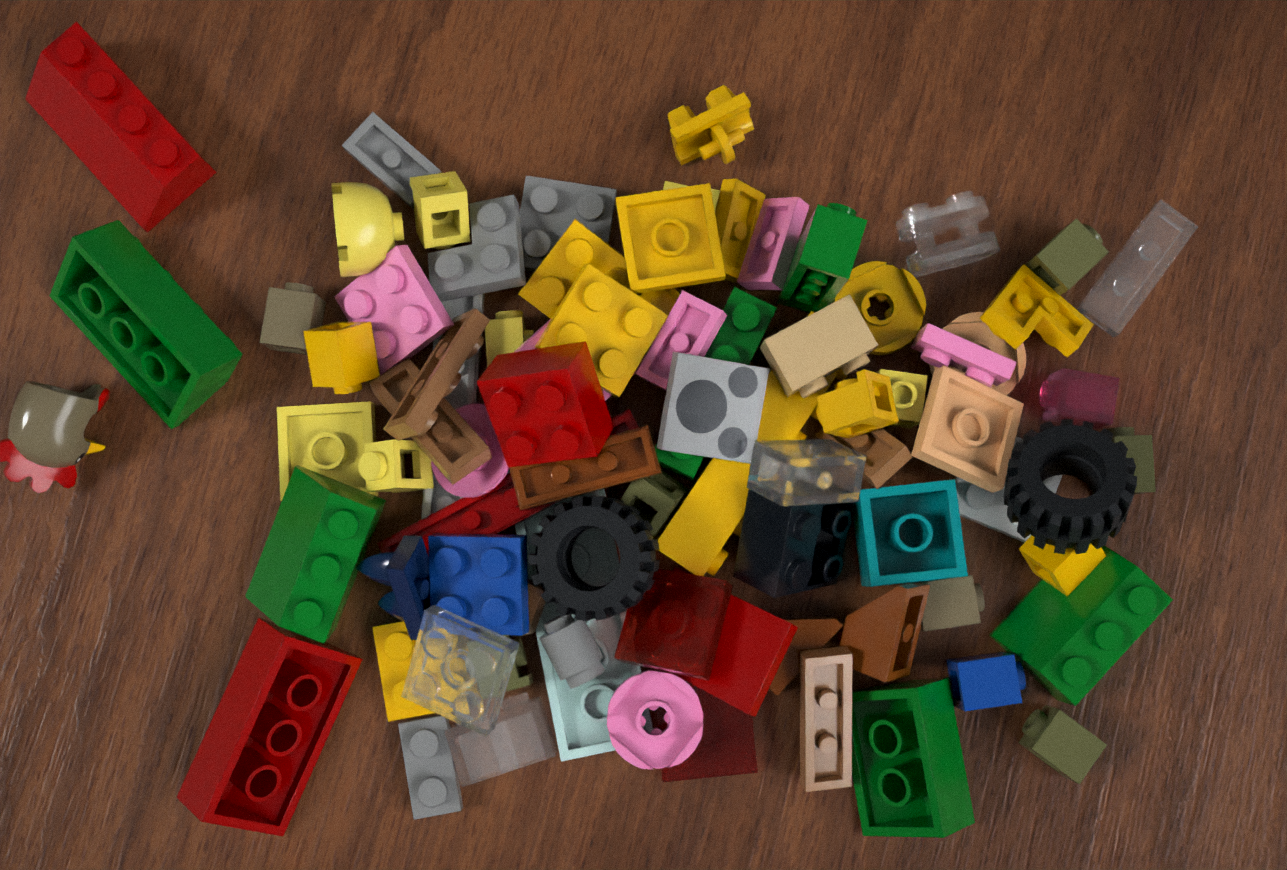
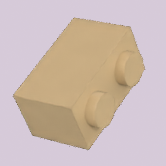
M849 294L765 339L760 346V350L785 395L789 397L799 391L804 399L829 385L825 379L826 376L839 369H842L846 376L870 363L871 361L867 354L872 352L878 346V343Z

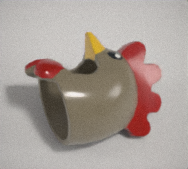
M26 381L19 391L12 408L8 438L0 440V462L7 461V465L3 470L4 476L11 482H20L26 477H30L29 486L31 490L37 493L46 492L53 481H57L64 488L73 487L77 478L75 465L85 455L100 452L106 447L84 438V430L90 418L102 410L109 400L110 390L103 388L99 384H94L84 392L79 393L48 384Z

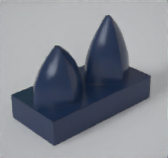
M404 535L395 552H385L370 556L361 561L356 566V569L376 582L391 586L393 591L385 594L378 601V605L390 615L405 622L411 640L429 641L433 633L431 632L429 556L422 536Z

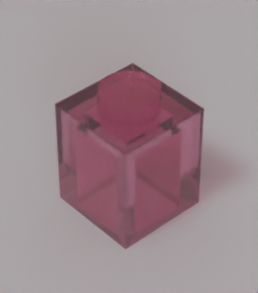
M1066 368L1050 374L1049 379L1043 381L1039 394V405L1044 407L1042 420L1061 423V419H1072L1073 425L1082 426L1084 420L1094 423L1093 429L1113 425L1120 378Z

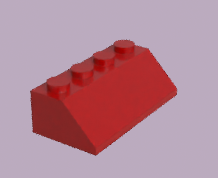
M77 21L41 51L25 99L147 233L217 173Z
M258 618L176 798L201 822L283 837L363 659L327 642L325 644L281 628L274 622Z

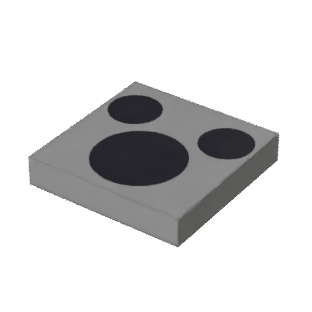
M673 352L657 449L753 464L769 368Z

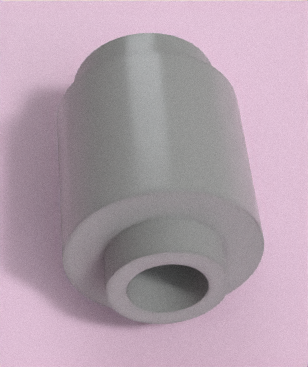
M561 614L544 624L547 633L539 639L560 680L566 679L569 687L575 688L604 672L605 669L600 662L603 655L585 621L572 618L571 614L566 616Z

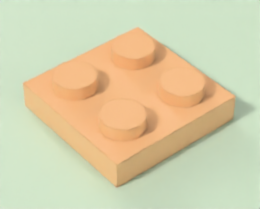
M944 365L933 372L911 456L991 493L1002 490L1024 404Z

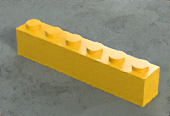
M842 369L825 377L829 385L804 399L799 391L787 397L771 370L768 374L753 464L712 458L659 537V550L657 551L698 579H702L706 572L714 576L729 554L722 547L732 532L740 537L749 487L776 483L781 474L774 469L784 455L792 459L807 437V435L800 431L809 416L818 420L816 413L817 396L826 393L835 377L840 381L847 377Z

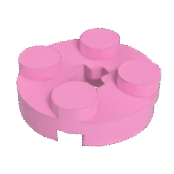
M648 669L630 676L615 690L608 705L607 728L613 747L624 760L641 769H662L679 765L697 748L703 733V711L698 695L689 683L671 672ZM659 706L664 708L667 712L663 718L668 723L667 727L663 731L657 727L651 732L645 730L643 726L647 720L642 715L644 710L649 708L655 711Z

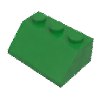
M296 465L245 597L277 626L325 644L337 628L359 572L356 566L364 559L386 500Z
M1102 546L1106 557L1068 597L1043 579H1040L989 634L1007 653L1014 654L1015 660L1019 661L1022 667L1056 700L1076 706L1173 601L1138 566L1106 546Z
M949 678L909 680L852 690V777L863 836L945 838L975 823Z

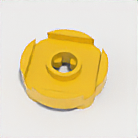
M871 261L852 269L849 280L831 304L850 294L878 343V346L869 354L880 356L902 349L916 337L925 315L926 298L920 283L909 271L903 268L898 269L893 265H886L887 262ZM876 297L879 303L888 302L890 308L884 313L885 320H879L876 316H869L867 309L871 306L870 298Z

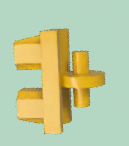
M722 85L710 91L705 98L707 111L695 116L689 106L682 105L668 113L675 156L681 166L700 156L703 160H706L718 154L724 164L735 160L732 146L744 141V134L754 130L749 112L751 103L744 92L735 96L727 86Z

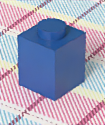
M995 652L946 660L954 707L963 711H971L1022 703L1020 690H1025L1026 679L1022 664L1019 661H1015L1014 654Z

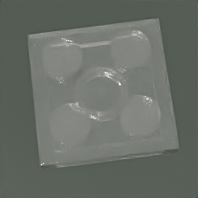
M433 605L424 611L401 697L486 737L495 729L520 643Z

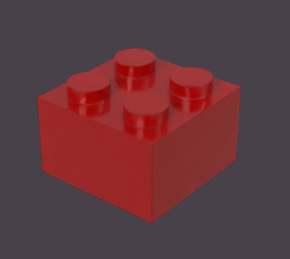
M586 341L497 355L477 380L480 393L508 467L598 457L614 428Z

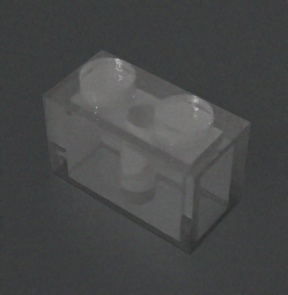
M830 439L754 441L747 488L781 506L858 502L867 455Z
M526 691L500 700L501 709L484 714L480 706L454 715L456 724L450 725L445 730V735L461 787L556 756L558 749L541 696L529 699Z

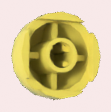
M357 182L331 183L340 277L368 274L374 271L386 258V254L395 247V241L404 240L402 213H392L388 197L376 187Z

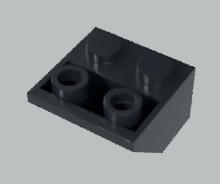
M784 482L750 486L733 577L773 598L837 584L838 576L843 567L842 557L847 532L852 523L851 512L855 496L846 492Z

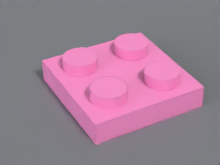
M408 245L395 246L386 254V258L374 271L360 275L334 296L349 322L372 323L380 376L405 359L412 358L454 326L453 321Z

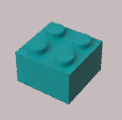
M955 479L880 487L878 489H862L850 493L855 496L852 513L861 586L874 587L968 576Z

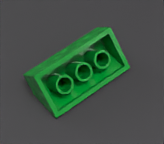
M119 220L72 237L49 296L170 429H174L228 382L243 354L233 341L204 313L201 306L190 298L173 279L172 275L143 247L139 239L133 236Z

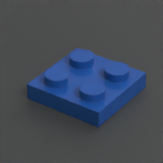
M436 533L428 536L431 632L523 636L529 632L527 535Z

